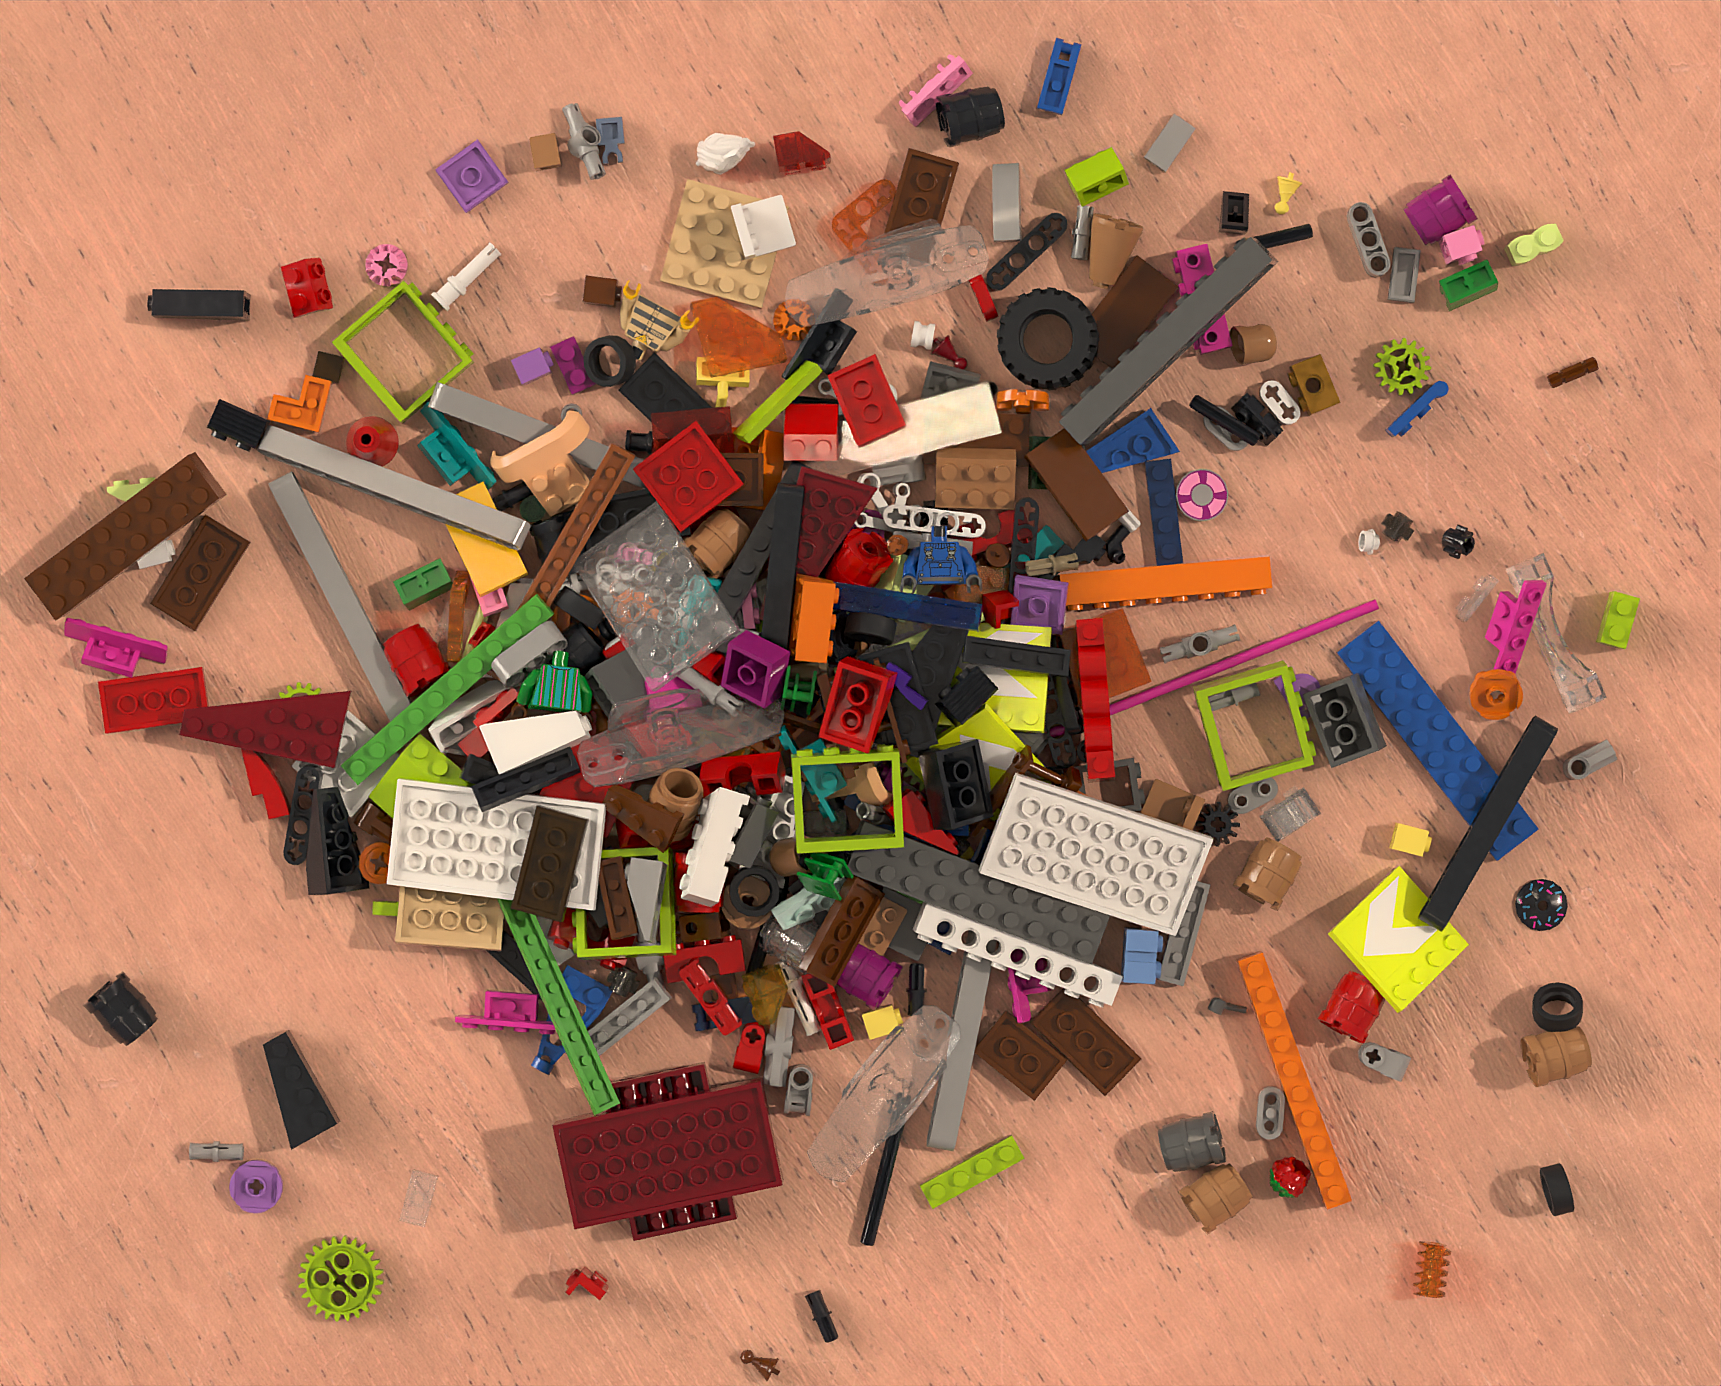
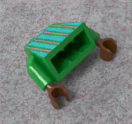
M553 651L552 665L542 664L539 669L532 670L520 687L517 701L512 704V715H514L515 709L521 708L523 709L522 718H525L527 716V705L529 704L528 709L560 713L577 711L582 716L586 715L590 724L593 723V717L590 712L592 710V690L585 676L580 674L578 668L567 667L568 652Z

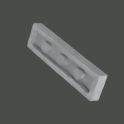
M1197 881L1176 936L1169 934L1161 964V977L1158 980L1184 986L1210 884Z
M656 977L588 1031L599 1056L672 998Z

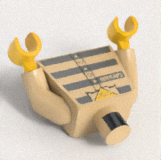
M628 280L623 288L624 296L620 307V320L625 336L634 340L631 346L636 360L641 362L648 348L659 353L660 350L668 351L681 344L691 328L699 322V318L697 317L693 322L689 321L687 315L690 313V310L682 316L669 311L638 294L641 289L640 283H638L636 290L630 289V280Z

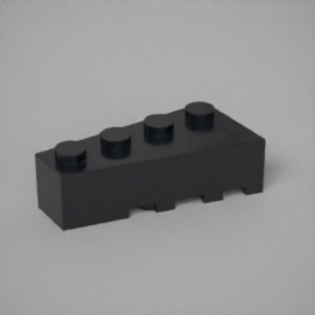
M290 1030L263 1044L292 1150L340 1122V1119Z

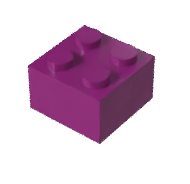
M745 630L728 643L721 686L766 708L783 694L790 651Z

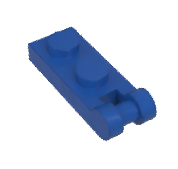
M1056 37L1037 109L1062 115L1082 44L1074 42L1072 45L1063 42L1064 39ZM1060 52L1069 54V61L1059 59Z
M1438 381L1431 385L1385 431L1392 438L1397 434L1402 437L1411 429L1412 425L1410 422L1416 416L1421 419L1431 409L1428 404L1434 398H1441L1448 393L1449 387L1447 383Z

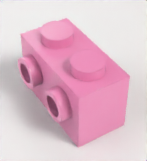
M1474 225L1446 234L1438 241L1446 265L1458 261L1459 265L1474 261V259L1478 258L1477 254L1482 251L1481 246L1484 245L1482 233L1480 230H1476Z

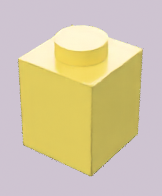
M1396 823L1389 848L1423 857V853L1429 851L1432 837L1428 836L1429 831Z
M892 1004L877 1008L875 1011L871 1010L862 1013L870 1040L900 1031L899 1024L903 1023L899 1008L893 1009Z

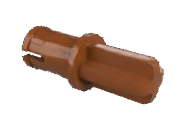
M898 534L891 536L887 541L888 551L897 556L904 554L909 546L907 538Z

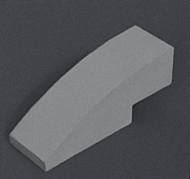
M1019 163L993 164L994 242L1022 241Z

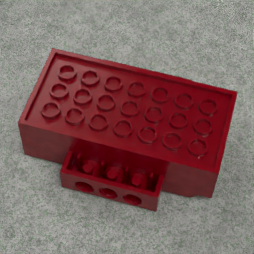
M701 1062L611 1081L620 1104L596 1115L593 1112L555 1121L552 1125L574 1230L629 1218L633 1241L736 1220L738 1215L734 1196L783 1186L784 1179L782 1169L780 1168L781 1164L762 1077L710 1087L706 1064Z

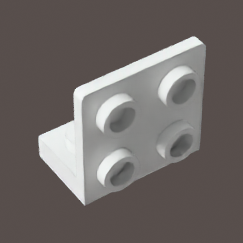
M782 195L742 206L741 203L731 206L746 260L796 245Z

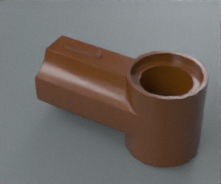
M367 801L353 823L372 836L374 834L391 846L393 819L388 817L387 813L380 807Z

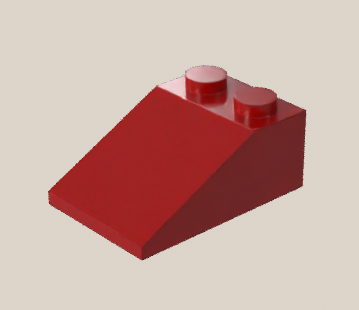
M851 657L840 660L818 737L867 754L870 753L891 699L897 672Z

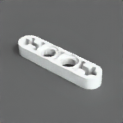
M895 504L888 506L883 514L885 523L893 529L931 533V526H940L941 519L946 515H950L955 519V526L953 529L947 530V535L978 538L984 534L986 529L984 519L980 515ZM894 509H898L900 515L907 516V510H912L909 518L910 526H905L906 520H898L897 524H892V519L888 518V514H892ZM919 512H924L929 516V523L925 527H918L914 523V517ZM959 516L965 517L963 523H972V519H977V523L982 526L981 529H976V533H971L970 528L962 527L963 532H957L960 526Z

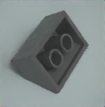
M1358 673L1303 694L1331 768L1374 753L1387 746Z

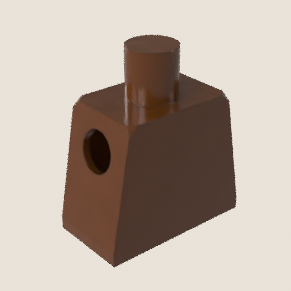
M722 909L720 912L685 914L679 916V921L675 922L676 937H681L682 943L719 939L731 935L730 922L726 919ZM693 923L696 924L697 931L693 929Z

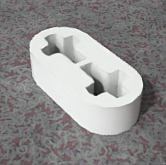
M1271 380L1261 386L1259 391L1260 398L1279 422L1291 425L1299 419V406L1279 382ZM1267 386L1270 388L1277 387L1276 396L1280 399L1278 403L1273 397L1266 398ZM1281 403L1286 408H1294L1295 411L1292 413L1294 418L1292 420L1289 417L1285 419L1282 417L1284 410L1280 407Z

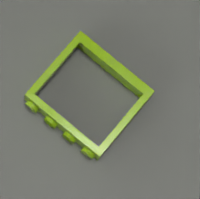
M402 281L332 341L334 346L402 424L430 401L436 383L404 410L348 344L398 299L406 294L462 360L438 381L439 383L449 385L474 363L470 358L474 353L464 342L461 345L457 343L453 338L457 333L447 322L442 325L436 318L439 312L430 302L425 305L419 297L422 293L413 282L408 285L405 281Z
M1284 660L1192 687L1219 785L1223 791L1314 765L1312 757L1316 756L1315 747L1312 741L1308 742L1306 732L1310 731L1306 716L1301 717L1299 707L1303 706L1299 691L1294 692L1292 682L1296 681L1292 666L1287 667ZM1281 675L1302 756L1230 777L1208 696Z
M877 745V749L870 750V753L867 754L850 748V751H840L838 747L824 748L821 753H813V749L797 750V754H791L797 854L904 847L900 755L898 748H893V745ZM891 760L895 833L804 838L800 765Z
M655 847L602 850L601 860L622 856L623 859L631 857H658V861L667 864L660 908L661 945L587 949L586 909L576 908V911L572 912L573 927H576L577 938H573L574 954H577V958L581 960L676 955L673 849L669 847L664 853Z

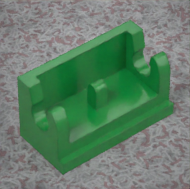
M1484 260L1439 280L1440 292L1445 296L1449 312L1498 289V280L1488 260Z
M441 558L393 581L403 604L409 611L456 588Z

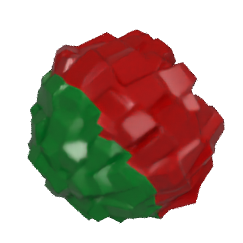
M1293 1156L1289 1158L1284 1157L1273 1163L1269 1171V1183L1273 1191L1279 1193V1196L1298 1198L1303 1193L1304 1187L1307 1186L1312 1173L1302 1160L1300 1161Z

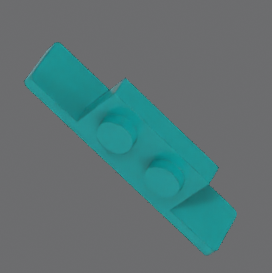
M428 401L420 412L435 431L417 445L449 486H452L470 472L478 483L484 482L487 490H490L497 482L492 470L484 466L478 458L475 449L466 444L461 437L460 431L449 423L444 417V413L428 407L430 402Z
M786 725L780 728L782 735L779 736V740L785 750L790 749L793 754H797L799 748ZM822 738L800 750L813 749V753H821L827 747ZM837 764L800 765L801 772L803 771L807 778V781L804 783L811 796L816 794L821 802L817 805L824 818L829 817L832 823L837 821V815L827 799V796L847 786V782Z

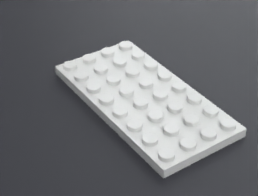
M1015 773L978 871L981 874L1176 936L1213 838Z
M397 779L387 884L513 900L536 806L541 805L589 819L567 907L596 910L606 816L605 804L527 794L481 812L471 787Z

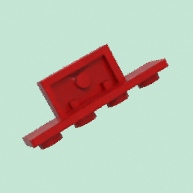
M514 688L501 692L496 697V702L489 708L487 706L482 708L476 714V719L473 723L477 728L458 743V746L467 757L469 754H473L483 758L490 752L479 726L503 721L511 712L512 704L517 701L519 692Z

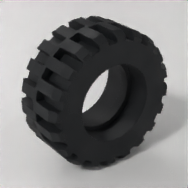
M1047 287V289H1032V292L1028 294L1023 293L1018 296L1019 299L1017 301L1011 302L1007 307L1008 310L1005 315L1002 314L999 321L1001 323L1000 328L997 329L998 352L1002 357V362L1011 374L1025 385L1027 384L1039 390L1066 388L1071 386V383L1074 381H1079L1083 378V374L1090 370L1094 357L1097 356L1099 341L1096 321L1085 304L1079 298L1071 295V293ZM1047 314L1056 315L1064 319L1070 326L1073 335L1072 346L1068 354L1060 361L1051 364L1040 363L1032 359L1026 352L1023 341L1024 333L1029 323L1035 318Z

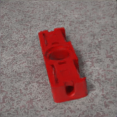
M694 957L690 960L689 964H684L679 968V975L722 1035L726 1036L742 1025V1018L739 1019L727 1003L728 998L713 978L710 979L701 965L698 964L699 958ZM707 990H714L717 992L718 998L715 1002L708 1003L703 999V994Z

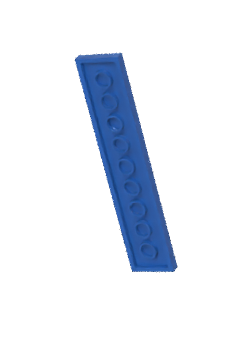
M1377 621L1336 653L1352 674H1359L1367 694L1470 826L1497 780L1498 775L1380 621ZM1518 802L1489 851L1496 861L1539 830Z

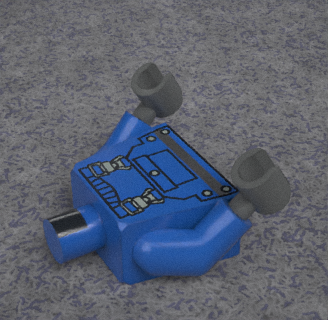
M931 526V542H920V546L914 547L904 562L903 576L899 588L900 592H903L904 586H910L912 594H914L916 585L966 584L968 593H971V585H978L979 590L982 591V580L978 576L974 559L966 547L959 545V542H947V526Z

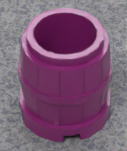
M1451 174L1443 178L1442 183L1422 191L1419 196L1406 204L1408 207L1403 209L1425 245L1428 243L1432 245L1440 241L1442 236L1455 232L1466 223L1471 224L1478 219Z
M858 943L837 985L844 989L848 995H853L866 1002V1006L875 1011L876 1007L878 1008L891 991L894 986L893 978L894 976L899 977L903 966L895 961L890 962L884 956L877 954L876 951L870 950Z

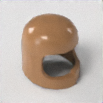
M1257 324L1249 327L1233 326L1229 332L1233 345L1231 350L1238 363L1244 365L1270 360L1275 355L1277 340L1270 326ZM1239 334L1243 340L1244 352L1238 345Z
M795 837L781 839L772 845L769 860L772 869L778 875L790 877L797 874V872L812 874L810 869L805 870L798 864Z

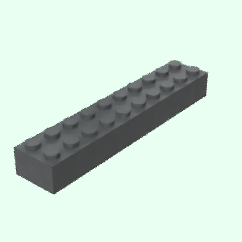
M1253 237L1249 239L1242 238L1233 247L1235 252L1230 257L1224 256L1214 265L1216 271L1209 276L1205 274L1195 284L1197 289L1192 294H1184L1175 303L1178 307L1173 312L1169 313L1167 311L1156 321L1158 326L1153 331L1147 330L1138 338L1137 341L1140 344L1135 349H1127L1118 358L1120 363L1116 367L1107 368L1099 376L1101 381L1097 385H1090L1081 393L1080 397L1082 400L1078 404H1070L1061 413L1063 418L1059 423L1080 445H1089L1278 263V260L1258 239Z
M861 819L855 835L895 832ZM904 836L903 848L851 850L845 861L855 876L1092 964L1110 918L1108 914L981 874L978 871L980 864Z

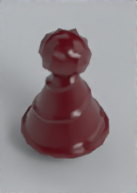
M949 335L942 341H939L937 338L933 340L937 347L931 352V355L934 354L953 361L955 368L963 370L967 368L966 358L958 357Z

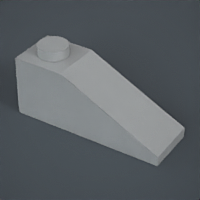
M631 857V863H627L625 868V879H628L627 885L644 940L655 944L667 864L661 861Z

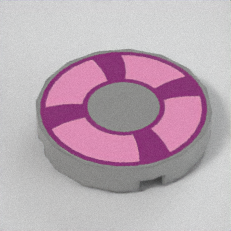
M1197 469L1190 471L1181 478L1176 488L1177 505L1182 513L1192 520L1207 521L1214 519L1223 512L1227 504L1228 490L1226 483L1220 475L1211 470Z

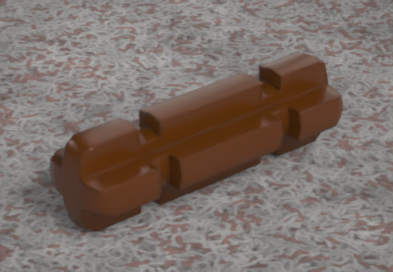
M1594 357L1584 360L1583 363L1579 362L1560 370V373L1555 372L1548 375V382L1552 388L1563 385V382L1568 383L1585 376L1587 372L1589 374L1599 369L1598 363Z

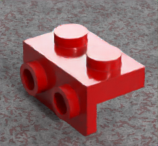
M321 258L303 259L281 267L294 318L333 308L332 295L328 288L325 268Z
M585 1266L581 1271L576 1268L565 1283L568 1286L565 1293L570 1295L580 1284L600 1301L609 1288L606 1284L608 1280L597 1270L593 1273Z

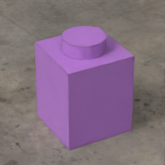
M540 347L511 360L523 386L551 374L550 367L554 365L548 351L543 353Z

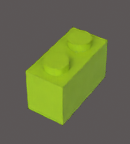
M1112 147L1100 151L1094 156L1075 163L1064 170L1069 185L1082 207L1129 184L1125 170Z
M1616 591L1609 593L1596 643L1618 649H1626L1640 598Z

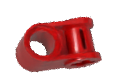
M752 1022L744 1026L732 1069L754 1074L759 1073L766 1032L761 1023ZM752 1029H757V1034L761 1035V1037L758 1036L755 1040H750V1035L746 1033H750Z

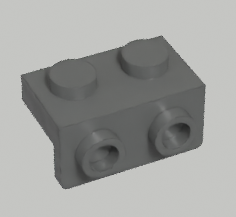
M930 361L920 399L934 406H949L957 412H971L981 374Z

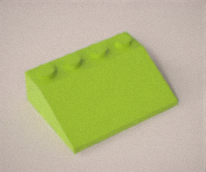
M419 734L400 754L368 797L393 819L397 779L471 787L474 784L460 779L462 770L424 736Z

